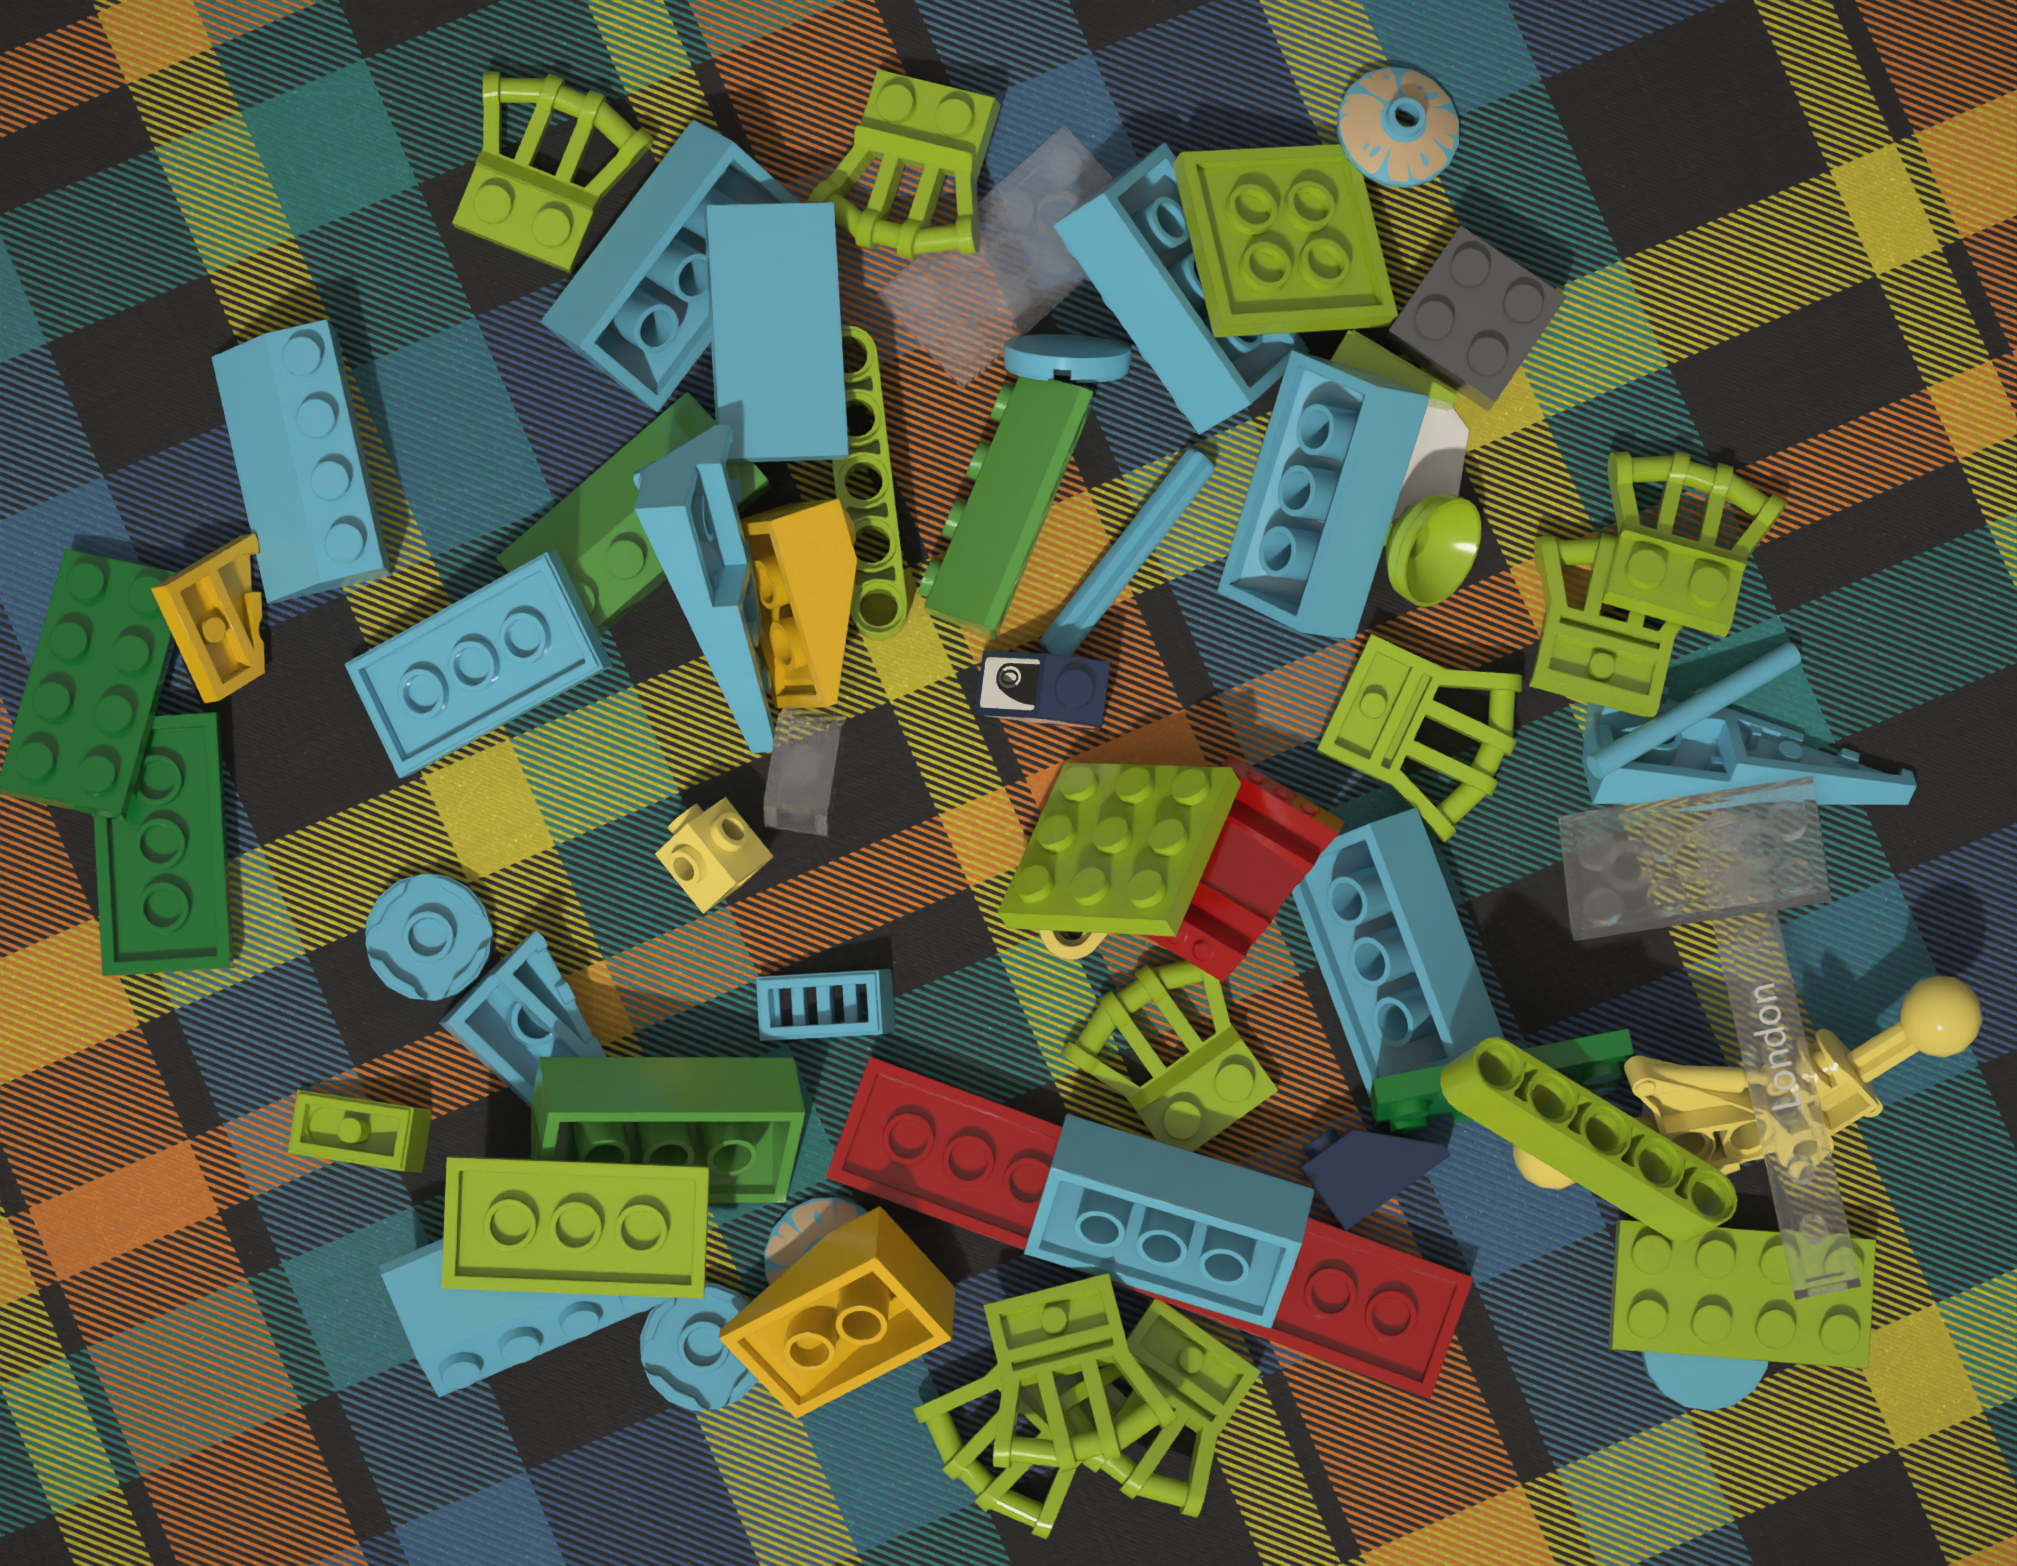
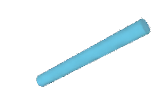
M1791 642L1782 644L1591 754L1586 759L1590 772L1597 779L1607 776L1801 663L1798 649Z

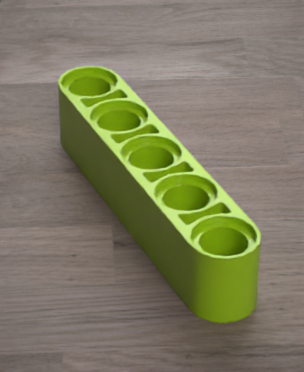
M845 325L841 327L842 345L846 343L856 344L862 347L867 354V361L864 367L851 374L844 373L846 409L852 406H863L874 415L875 423L872 429L865 435L859 437L847 435L849 456L846 459L832 460L836 498H839L841 507L848 512L853 521L856 539L862 533L877 531L883 534L890 544L888 554L879 562L866 563L856 556L857 566L850 613L854 627L862 636L873 641H885L894 638L902 631L907 621L908 606L878 355L874 340L866 331L857 326ZM861 468L875 471L882 479V487L879 493L867 500H860L851 496L846 489V481L849 475ZM874 594H885L891 597L898 608L894 620L881 627L868 624L861 616L863 602Z
M1499 1037L1487 1038L1449 1061L1441 1072L1440 1084L1442 1093L1448 1103L1456 1110L1669 1239L1677 1242H1688L1731 1219L1736 1211L1737 1195L1730 1179L1720 1170L1509 1041Z

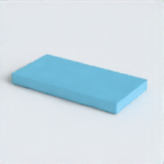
M834 202L706 205L704 209L715 419L716 425L731 424L734 438L726 463L846 459L849 453Z
M557 550L538 556L344 664L399 778L407 777L613 666Z

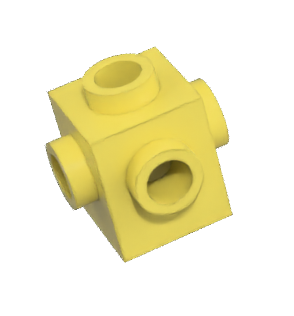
M726 797L706 811H703L698 804L687 809L667 827L674 836L655 853L702 913H705L739 889L774 857Z

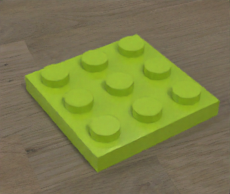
M1341 144L1181 152L1173 162L1174 173L1214 338L1389 327L1398 317L1364 177L1345 156Z
M1065 762L997 912L1006 927L1011 929L1176 937L1241 785L1232 767Z

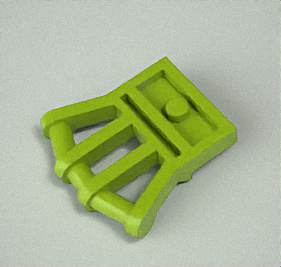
M878 69L861 124L856 125L853 148L832 175L816 186L810 194L807 203L834 202L835 223L855 237L857 246L874 250L878 245L897 249L898 256L916 260L920 254L959 249L961 255L979 253L980 226L977 180L1001 107L1000 103L994 97ZM875 158L882 159L867 209L862 212L844 197ZM907 165L923 169L908 219L902 225L887 220L904 166ZM945 176L955 177L958 215L956 224L930 227Z
M484 71L483 149L477 157L476 166L452 224L455 228L572 274L602 198L643 157L655 139L643 128L636 131L605 102L606 95L590 90L586 95L564 86L565 79L551 73L546 78H502L501 72ZM502 103H536L535 110L515 158L511 159L501 155ZM559 110L578 118L554 176L532 166L554 112ZM595 128H597L620 150L584 188L573 182Z
M1676 450L1673 452V455L1632 458L1627 451L1611 452L1608 458L1607 469L1618 536L1602 603L1726 638L1732 626L1747 559L1775 524L1788 502L1775 493L1768 497L1734 474L1733 466L1719 462L1713 468L1690 461V454ZM1665 481L1654 529L1640 525L1632 483ZM1683 485L1707 492L1697 541L1672 534ZM1725 499L1755 518L1731 551L1715 546Z
M1601 532L1599 538L1556 541L1553 535L1537 536L1534 542V557L1536 569L1541 576L1547 613L1541 631L1529 686L1654 719L1659 709L1674 640L1684 626L1666 621L1659 631L1643 627L1645 615L1627 610L1625 622L1599 615L1617 536ZM1591 564V573L1582 610L1568 607L1561 566Z
M1371 634L1316 751L1368 775L1376 781L1391 786L1411 809L1417 807L1423 823L1445 843L1456 833L1453 826L1486 795L1492 796L1498 784V781L1494 779L1503 756H1511L1517 744V741L1513 739L1515 693L1522 692L1523 676L1507 673L1448 670ZM1438 687L1490 691L1488 726L1434 701L1433 697ZM1424 717L1455 730L1481 744L1471 767L1414 741ZM1405 757H1408L1461 784L1435 807L1400 768Z
M1186 960L1153 968L1146 964L1134 973L1137 978L1134 982L1115 995L1110 990L1097 999L1100 1005L1075 1044L1068 1041L1060 1055L1126 1097L1157 1142L1193 1152L1279 1090L1241 1039V1036L1231 1025L1220 980ZM1202 982L1215 1033L1202 1042L1169 996L1167 990ZM1151 1000L1189 1051L1167 1068L1130 1018L1131 1014ZM1115 1027L1118 1028L1153 1077L1140 1087L1096 1059Z
M1109 1273L983 1305L1003 1382L993 1450L994 1467L1011 1468L1012 1462L1060 1467V1471L1065 1472L1077 1469L1075 1462L1101 1455H1104L1105 1461L1120 1458V1451L1157 1425L1164 1429L1177 1420L1166 1399L1128 1349ZM1113 1363L1143 1402L1142 1405L1115 1424L1112 1423L1098 1367ZM1082 1371L1097 1430L1069 1437L1054 1378ZM1038 1383L1052 1440L1015 1436L1023 1386Z
M1154 1299L1134 1326L1126 1341L1130 1353L1166 1399L1177 1420L1164 1429L1161 1428L1137 1463L1120 1451V1458L1105 1461L1104 1455L1086 1459L1082 1464L1095 1473L1099 1468L1122 1484L1119 1490L1131 1499H1134L1137 1495L1180 1507V1514L1197 1518L1205 1499L1217 1437L1261 1371L1168 1304ZM1114 1363L1099 1370L1103 1388H1106L1118 1379H1122L1129 1384ZM1084 1380L1059 1396L1069 1436L1096 1430L1080 1406L1081 1403L1089 1399ZM1132 1389L1113 1417V1424L1143 1404L1134 1389ZM1184 1425L1197 1433L1186 1482L1153 1473Z
M998 1362L985 1376L913 1408L919 1424L926 1422L945 1465L941 1470L952 1481L959 1477L977 1495L974 1502L984 1512H987L989 1509L1033 1527L1031 1534L1045 1540L1048 1538L1076 1469L1061 1472L1060 1467H1058L1043 1503L1012 1491L1010 1487L1033 1464L1012 1462L1011 1468H1005L995 1477L976 1459L995 1439L999 1410L965 1445L949 1413L950 1410L993 1390L998 1389L1002 1393L1003 1382ZM1082 1371L1054 1378L1058 1397L1084 1380ZM1038 1383L1023 1386L1018 1414L1020 1412L1024 1414L1040 1430L1034 1438L1052 1440ZM1110 1384L1104 1388L1110 1416L1113 1419L1126 1400V1397L1113 1384ZM1087 1399L1080 1406L1097 1430L1090 1400ZM1084 1460L1075 1462L1076 1468H1077Z

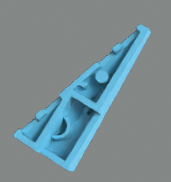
M731 424L715 425L645 467L634 510L751 753L772 752L774 736L776 746L774 752H777L780 740L779 728L776 730V727H774L765 694L772 687L770 670L758 668L753 648L759 644V637L763 634V625L750 541L745 539L736 502H740L743 498L740 480L729 479L726 468L730 446L734 442Z
M1666 686L1663 687L1659 709L1654 718L1681 703L1667 698L1669 688ZM1588 702L1582 763L1592 804L1908 805L1917 787L1912 771L1902 768L1897 775H1892L1858 764L1860 753L1842 748L1837 756L1808 747L1803 745L1804 734L1726 707L1607 776L1597 779L1592 775L1587 766V757L1652 719Z
M537 930L528 935L482 976L439 1022L441 1026L529 1107H531L539 1057H606L597 1038L592 1035L576 1005L573 992L568 983L563 980L547 950L548 945L544 937Z

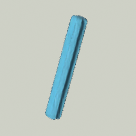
M1193 448L1188 449L1041 637L1040 645L1047 653L1072 656L1214 473L1215 465L1210 459Z

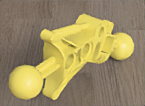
M1937 975L1918 981L1904 996L1899 1010L1900 1021L1854 1050L1850 1051L1833 1032L1827 1029H1819L1814 1033L1817 1042L1814 1044L1806 1040L1795 1044L1798 1054L1795 1056L1788 1052L1776 1056L1777 1061L1774 1063L1779 1064L1791 1061L1792 1065L1771 1069L1773 1064H1769L1763 1067L1760 1073L1747 1072L1742 1067L1678 1065L1645 1056H1633L1625 1062L1624 1070L1633 1093L1643 1101L1642 1117H1636L1635 1119L1720 1170L1724 1175L1741 1170L1739 1164L1776 1156L1779 1164L1784 1169L1792 1172H1806L1819 1167L1832 1155L1834 1149L1832 1135L1863 1116L1874 1117L1881 1113L1883 1105L1875 1087L1870 1082L1871 1080L1918 1051L1929 1056L1943 1058L1964 1052L1977 1037L1983 1022L1981 1004L1969 985L1955 977ZM1781 1071L1793 1073L1796 1079L1795 1085L1789 1090L1776 1088L1774 1077L1777 1073ZM1781 1075L1777 1078V1084L1782 1087L1789 1086L1793 1081L1790 1075ZM1794 1090H1798L1801 1105L1772 1111L1774 1106L1797 1102ZM1512 1144L1515 1165L1527 1181L1541 1188L1561 1190L1577 1183Z

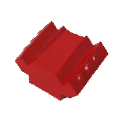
M1229 755L1219 767H1232L1241 785L1176 937L1144 935L1221 982H1224L1246 957L1252 944L1271 924L1278 913V909L1293 889L1302 882L1315 866L1321 853L1339 834L1345 822L1232 755Z

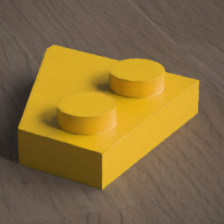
M255 533L237 537L151 588L204 703L220 701L265 673L264 642L259 634V624L262 619L261 592H252L250 555L259 554V541Z

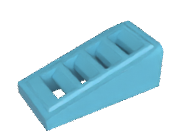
M891 969L756 977L760 1041L880 1035L895 1031ZM860 984H866L868 1021H862ZM842 985L845 1019L843 1023H836L834 986ZM807 987H816L818 1024L809 1025ZM782 988H791L793 1026H783Z

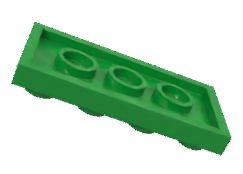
M65 549L1 770V795L117 820H126L175 645V639L151 588L178 572Z
M212 712L155 716L126 820L122 821L94 815L102 976L234 968L220 714Z
M1629 1029L1522 1049L1597 1096L1606 1095L1617 1090L1616 1083L1625 1081L1627 1076L1624 1064L1634 1055ZM1445 1065L1372 1079L1369 1107L1374 1130L1389 1127L1391 1135H1404L1426 1129L1428 1127L1427 1120L1452 1115L1455 1123L1471 1122L1474 1120L1456 1110L1448 1103L1442 1093L1440 1078Z

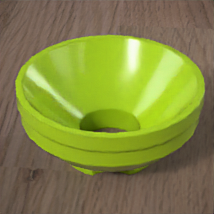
M1446 492L1434 493L1412 505L1406 506L1402 514L1397 519L1391 521L1384 543L1386 547V566L1390 583L1399 595L1417 606L1429 607L1444 601L1455 592L1469 573L1477 556L1481 541V519L1475 505L1460 496Z

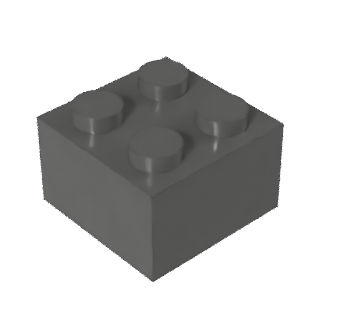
M1460 225L1389 329L1384 342L1489 412L1567 296Z

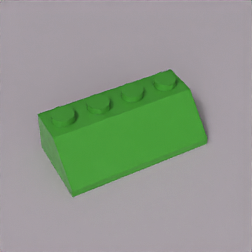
M1019 376L1015 386L1004 382L990 418L1000 421L991 445L982 441L979 442L966 474L967 477L976 480L968 502L966 504L955 500L945 523L942 535L952 540L944 560L940 562L932 558L921 581L918 594L927 597L924 606L926 614L996 641L1091 411L1093 391L1049 378L1048 381Z
M686 392L497 556L496 559L510 573L546 552L557 550L598 636H602L667 579L634 510L639 492L633 481L634 473L715 426L716 421ZM753 462L726 463L729 479L740 480L743 498L740 502H736L739 516L771 489L768 479Z
M539 1057L531 1102V1159L710 1166L709 1203H785L805 1116L794 1058Z

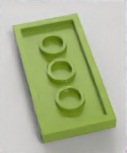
M448 1156L446 1163L441 1289L704 1299L710 1166Z
M1617 1220L1608 1349L1869 1369L1876 1240L1715 1227L1688 1242H1677L1667 1238L1641 1221Z

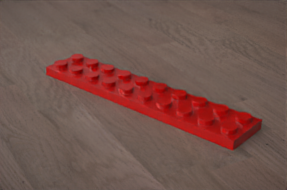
M869 1057L826 1178L1025 1250L1062 1127ZM1308 1217L1302 1245L1271 1329L1112 1280L1111 1282L1430 1399L1473 1277Z

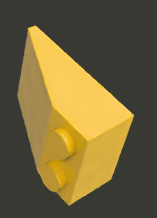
M837 498L789 503L740 519L745 539L750 541L763 625V634L759 637L757 649L763 669L770 670L772 683L770 693L775 708H817L837 704L857 566V558L853 548L856 541V532L850 515L841 507L840 500Z
M879 1206L825 1235L720 1329L719 1339L797 1419L952 1340L955 1287Z

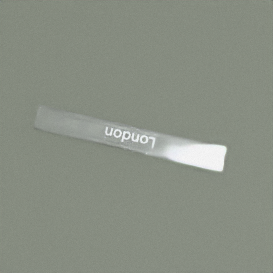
M1755 813L1694 826L1692 831L1795 1300L1861 1287Z

